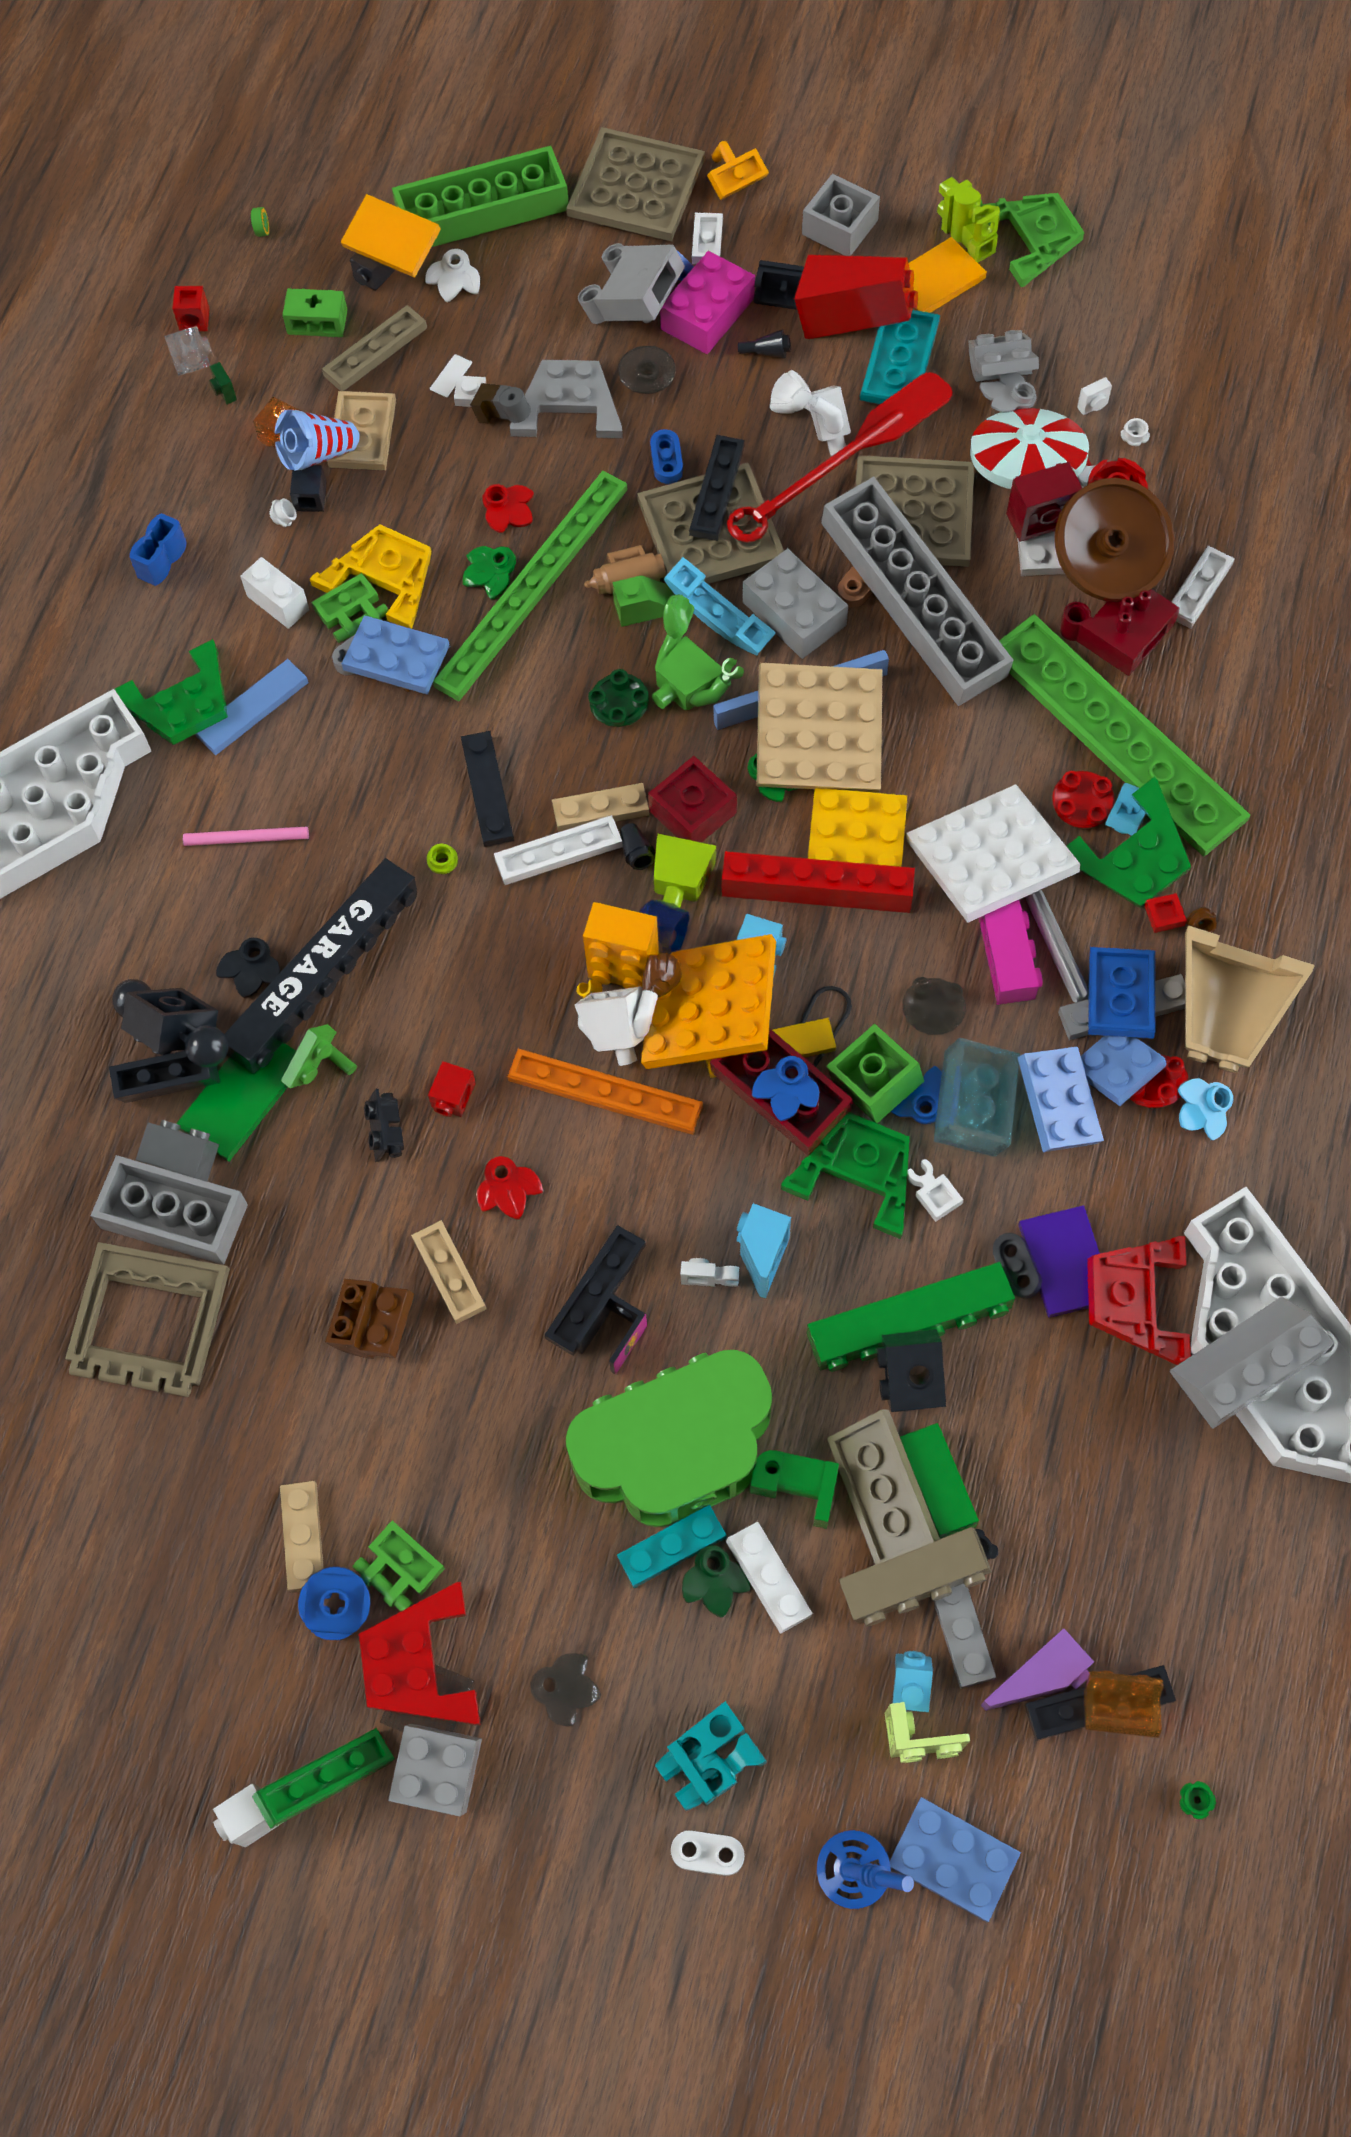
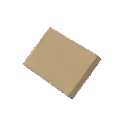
M338 391L334 418L352 422L359 431L360 439L354 451L327 460L329 468L386 470L396 405L395 394Z

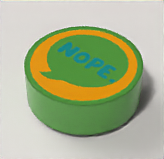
M253 208L251 210V222L255 235L257 237L268 236L269 220L265 208Z

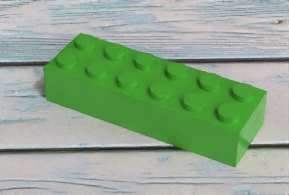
M551 146L392 188L396 207L439 224L441 230L432 247L567 211L566 208L569 204L567 184Z

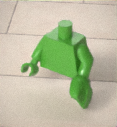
M680 594L670 596L663 611V624L667 635L660 648L655 665L656 683L659 689L652 694L653 701L661 709L667 707L672 701H675L684 710H690L695 706L715 704L730 687L731 679H740L744 674V670L740 666H737L731 672L737 660L727 658L721 667L688 637H683L691 621L694 606L690 604L689 599Z

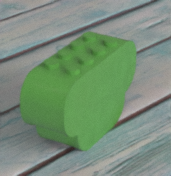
M723 1350L710 1356L707 1353H702L690 1359L687 1366L677 1370L676 1367L667 1368L656 1375L657 1378L650 1382L637 1381L627 1386L622 1394L613 1398L609 1394L593 1401L592 1407L583 1410L572 1420L566 1435V1447L570 1463L581 1489L589 1497L599 1502L617 1503L624 1500L631 1515L642 1524L651 1527L672 1525L709 1504L713 1507L744 1492L751 1484L754 1466L757 1462L756 1441L763 1436L769 1426L772 1403L771 1387L760 1364L749 1354L738 1350Z

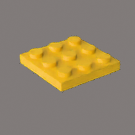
M815 788L808 859L902 867L907 795Z

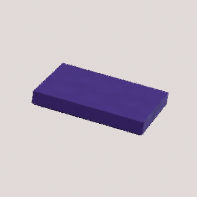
M1084 1205L1019 1221L1018 1225L1022 1238L1028 1244L1042 1278V1285L1039 1291L1048 1318L1089 1308L1087 1259L1092 1255L1100 1253Z

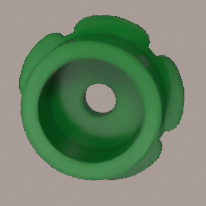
M1200 1781L1195 1782V1784L1187 1783L1180 1790L1181 1799L1179 1804L1185 1814H1191L1195 1819H1204L1208 1817L1209 1811L1214 1810L1216 1798L1206 1783ZM1194 1797L1200 1798L1199 1804L1194 1802Z

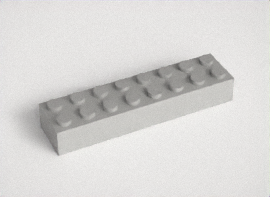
M875 477L870 478L824 505L821 524L958 706L1008 677L1014 660Z

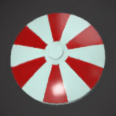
M1036 408L1016 409L1012 412L997 413L984 420L976 428L971 439L970 456L974 467L983 477L999 486L1011 489L1013 479L1016 476H1023L1053 467L1058 463L1070 462L1078 477L1087 464L1089 442L1082 428L1061 414Z

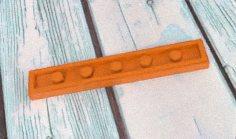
M519 1048L507 1076L508 1081L691 1135H694L703 1108L702 1101Z

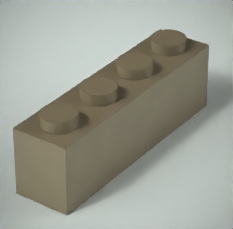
M970 1527L840 1578L839 1582L853 1620L859 1624L865 1623V1626L868 1627L886 1620L884 1614L898 1609L899 1614L914 1610L919 1607L918 1601L930 1596L932 1601L945 1598L952 1594L951 1588L965 1584L966 1588L978 1585L986 1581L984 1575L992 1573L977 1532Z

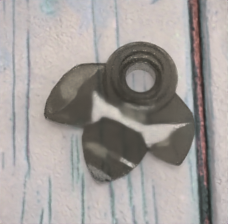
M569 1653L558 1657L552 1667L538 1670L530 1682V1691L534 1699L541 1704H545L548 1717L561 1726L573 1727L576 1721V1709L589 1707L601 1698L597 1685L589 1677L584 1676L589 1658L583 1654ZM545 1679H550L554 1682L555 1688L553 1692H548L544 1689L543 1682Z

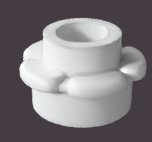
M1139 418L1130 419L1124 425V430L1121 431V438L1131 446H1140L1141 443H1146L1150 437L1148 424Z
M285 498L280 501H272L270 517L273 522L283 527L290 526L297 517L293 504Z

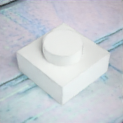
M457 375L454 394L455 406L471 407L470 404L481 383H486V377Z
M1105 377L1081 388L1077 408L1083 415L1101 410L1108 404L1112 388L1108 379Z

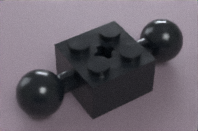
M138 979L125 980L114 989L112 1004L115 1011L123 1017L121 1029L132 1035L134 1040L150 1047L152 1052L166 1055L172 1053V1051L186 1050L190 1061L203 1068L217 1066L225 1059L228 1053V1041L224 1033L216 1028L218 1010L183 988L151 990L145 982Z

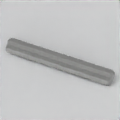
M1039 890L1026 897L1028 906L1072 1001L1076 1003L1088 999L1089 989L1043 891Z

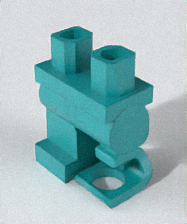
M725 1701L667 1746L669 1752L663 1755L655 1764V1767L666 1783L682 1771L686 1774L690 1783L674 1795L687 1812L703 1802L706 1805L710 1804L717 1797L737 1784L735 1775L744 1770V1767H761L767 1761L748 1733H745L744 1727ZM740 1737L735 1750L726 1759L721 1758L717 1752L731 1741Z

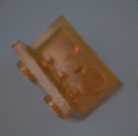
M1110 1671L1089 1672L1084 1690L1085 1730L1159 1738L1162 1731L1160 1697L1163 1690V1680L1151 1678L1147 1675L1132 1676L1114 1674Z

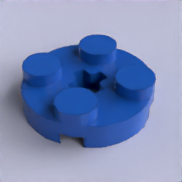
M339 1566L327 1567L313 1574L302 1587L298 1600L299 1615L306 1627L317 1637L326 1640L344 1639L356 1632L366 1621L370 1611V1593L364 1580L352 1570ZM332 1593H339V1599L345 1600V1606L339 1607L337 1613H330V1607L324 1605L325 1599L331 1598Z

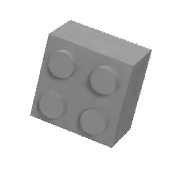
M832 174L803 210L802 235L845 256H851L878 221L880 196Z
M417 1724L405 1725L388 1801L455 1816H462L467 1813L482 1738Z

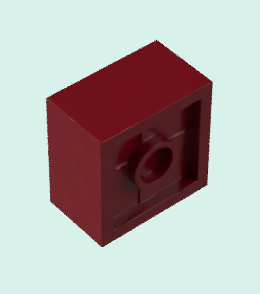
M1070 462L1058 463L1056 466L1023 476L1019 475L1013 479L1006 514L1019 542L1055 531L1057 520L1063 507L1075 493L1082 489Z
M692 756L648 793L649 812L677 838L702 843L737 813V795L695 756Z

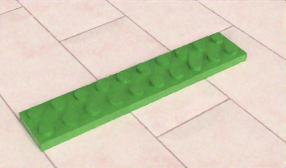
M1035 614L999 640L1014 660L1009 674L1125 783L1140 788L1155 776L1178 833L1203 857L1249 820L1250 814Z

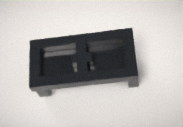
M760 260L754 285L756 287L754 303L797 310L794 298L804 266Z

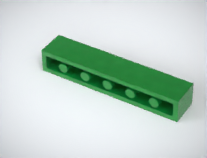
M997 1262L807 1324L806 1334L819 1370L828 1368L830 1372L847 1367L849 1361L861 1358L862 1361L876 1358L877 1348L883 1347L882 1335L937 1329L941 1337L945 1334V1330L956 1326L959 1330H963L977 1324L978 1319L987 1316L990 1319H997L1009 1313V1309L1012 1308L1015 1297L1001 1262Z

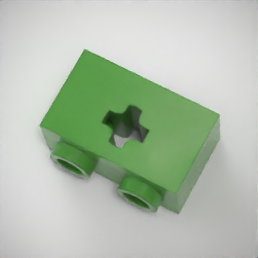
M287 288L283 310L287 334L343 337L347 316V306L343 291Z

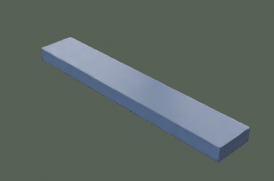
M882 650L832 667L882 669V676H885L888 671L889 658L886 651ZM758 691L715 704L714 723L717 730L758 717Z

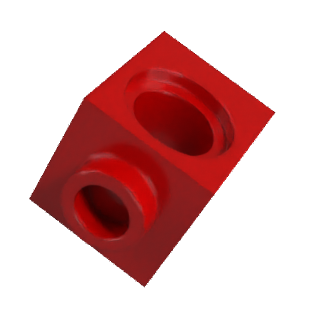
M175 286L172 309L179 331H208L210 308L203 286Z
M442 1061L428 1094L431 1107L435 1112L446 1117H451L452 1114L462 1117L476 1084L473 1071Z

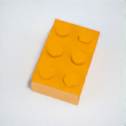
M593 902L583 934L588 978L599 981L603 985L610 983L621 985L625 989L642 987V979L648 957L659 954L657 916Z

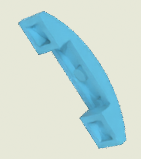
M682 557L664 578L669 588L675 595L680 594L689 599L690 604L694 606L693 613L712 630L741 649L758 655L776 632L754 614L750 617L745 615L704 581L706 577L704 573Z

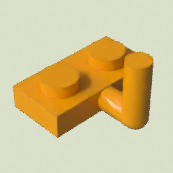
M721 141L712 154V160L718 163L723 158L726 163L710 171L707 176L719 199L722 200L767 177L769 172L756 148L736 158L729 144L726 141Z

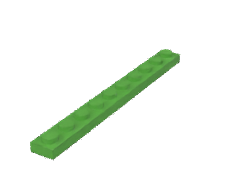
M605 471L599 474L434 679V688L457 701L462 699L627 491L626 482Z

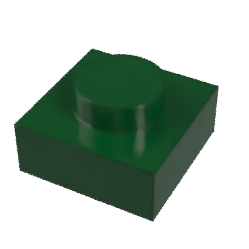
M218 362L209 366L213 377L209 382L215 395L221 394L227 405L237 401L232 382L221 363Z

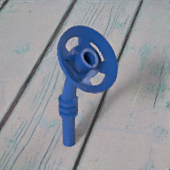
M856 1830L838 1833L830 1838L820 1851L817 1861L819 1884L827 1897L839 1906L850 1909L864 1908L879 1900L887 1888L910 1892L913 1889V1878L908 1875L891 1872L890 1860L885 1848L876 1838L868 1833ZM856 1840L865 1843L869 1848L865 1851L857 1846L844 1847L843 1842ZM830 1852L837 1856L834 1863L835 1877L827 1879L826 1862ZM856 1852L862 1855L860 1859L848 1858L846 1853ZM878 1859L880 1865L872 1864L870 1862ZM844 1880L849 1882L856 1881L858 1886L848 1887L843 1882ZM841 1889L847 1893L861 1892L863 1897L849 1899L839 1895L837 1891Z

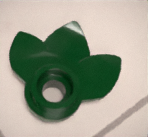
M715 1545L706 1546L698 1552L695 1558V1566L685 1573L682 1581V1594L686 1603H693L702 1599L708 1611L720 1618L724 1617L730 1609L733 1592L745 1593L750 1591V1582L741 1566L730 1561L725 1550ZM708 1558L716 1562L715 1570L708 1568Z

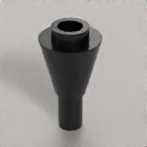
M784 329L757 338L756 341L738 342V353L757 352V354L786 358V352H791L790 335H785Z

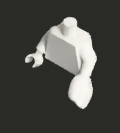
M793 370L784 373L778 378L772 389L770 409L781 414H791L803 408L809 410L813 418L817 437L820 441H827L830 455H834L845 447L844 435L850 434L851 430L841 387L833 385L811 392L803 378Z

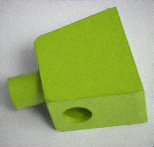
M658 834L654 868V892L664 895L662 902L664 909L678 912L680 911L683 899L693 902L699 899L716 864L715 845Z

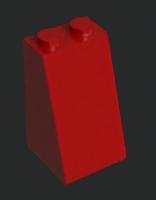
M808 255L794 298L805 339H814L910 321L913 309H916L918 306V291H914V271L910 270L908 257Z

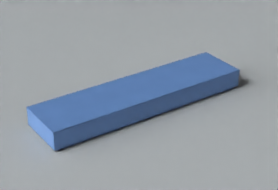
M289 659L285 660L226 706L228 718L196 733V737L216 756L309 683L307 677Z

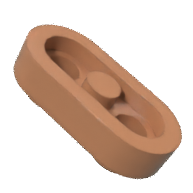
M854 566L838 584L837 595L850 608L861 606L873 593ZM849 587H856L857 589L851 590Z

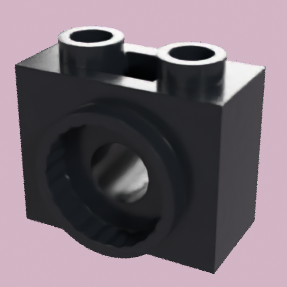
M937 1329L882 1335L883 1347L877 1348V1359L879 1368H884L885 1379L879 1380L881 1400H887L891 1412L946 1407L943 1349ZM916 1366L925 1367L924 1371L920 1374H910V1371Z

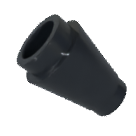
M629 823L624 825L620 830L626 863L634 870L648 868L655 860V849L638 828L637 824Z

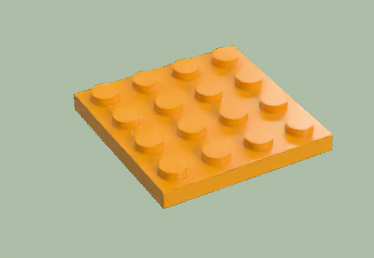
M772 934L666 953L673 955L681 963L682 978L677 986L668 994L657 998L649 1033L643 1041L641 1063L646 1069L767 1050L776 940Z

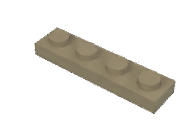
M406 305L323 367V376L337 389L345 391L426 330V320Z

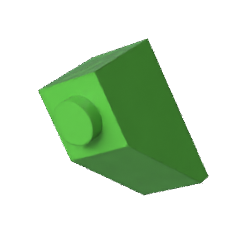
M642 575L612 582L614 605L621 627L663 617L664 607L669 597L674 595L667 584Z

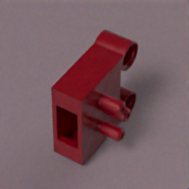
M1152 589L1141 591L1139 596L1134 599L1126 596L1122 599V602L1106 601L1105 605L1094 617H1091V611L1086 604L1075 601L1069 603L1064 609L1060 633L1065 639L1077 641L1130 676L1175 625L1180 607Z

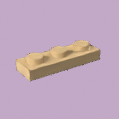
M643 783L552 799L558 832L611 815L615 822L649 815Z
M442 1220L411 1235L455 1323L458 1324L486 1310V1306Z
M315 1481L280 1486L287 1588L289 1592L301 1591L313 1574L324 1569L318 1492Z

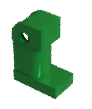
M777 1450L765 1451L757 1458L754 1466L750 1493L776 1499L777 1491L817 1499L813 1526L827 1529L839 1463ZM773 1468L777 1470V1473L769 1474L766 1470Z

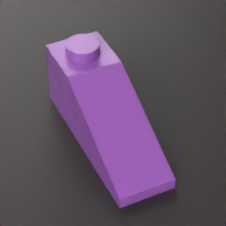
M1063 1629L985 1699L981 1706L987 1711L1062 1692L1070 1684L1077 1689L1091 1676L1087 1669L1094 1661L1071 1635Z

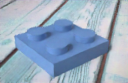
M1104 1036L1081 1055L1088 1083L1119 1106L1166 1067L1165 1058L1136 1037Z

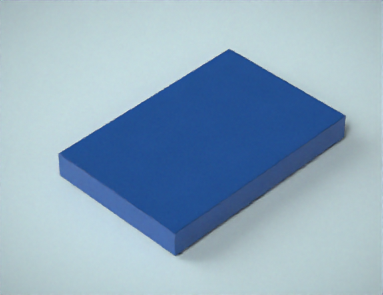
M1090 947L1088 1035L1154 1038L1155 950Z

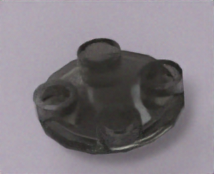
M916 978L912 986L907 989L902 1000L903 1013L908 1023L916 1030L928 1035H943L953 1031L962 1023L966 1014V1001L963 997L962 987L957 983H951L940 978Z

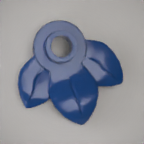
M788 1056L781 1059L775 1069L765 1070L757 1077L752 1089V1096L756 1099H771L773 1113L779 1121H785L794 1116L800 1104L815 1108L819 1100V1088L817 1083L808 1076L806 1063L799 1057ZM789 1069L798 1071V1075L795 1078H788L785 1074Z
M937 1066L930 1068L923 1076L924 1082L891 1112L899 1117H912L920 1124L936 1122L942 1114L941 1099L947 1090L946 1081L941 1070ZM928 1105L932 1108V1111L922 1113L920 1108Z

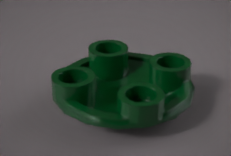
M616 669L610 675L599 680L588 695L591 712L596 719L607 726L613 727L627 726L636 722L647 711L649 704L647 687L640 679L632 674H628L623 669Z

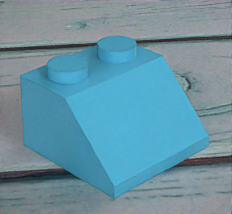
M753 1203L749 1214L743 1212L737 1226V1231L739 1232L737 1242L740 1243V1255L759 1296L766 1298L790 1239L791 1217Z

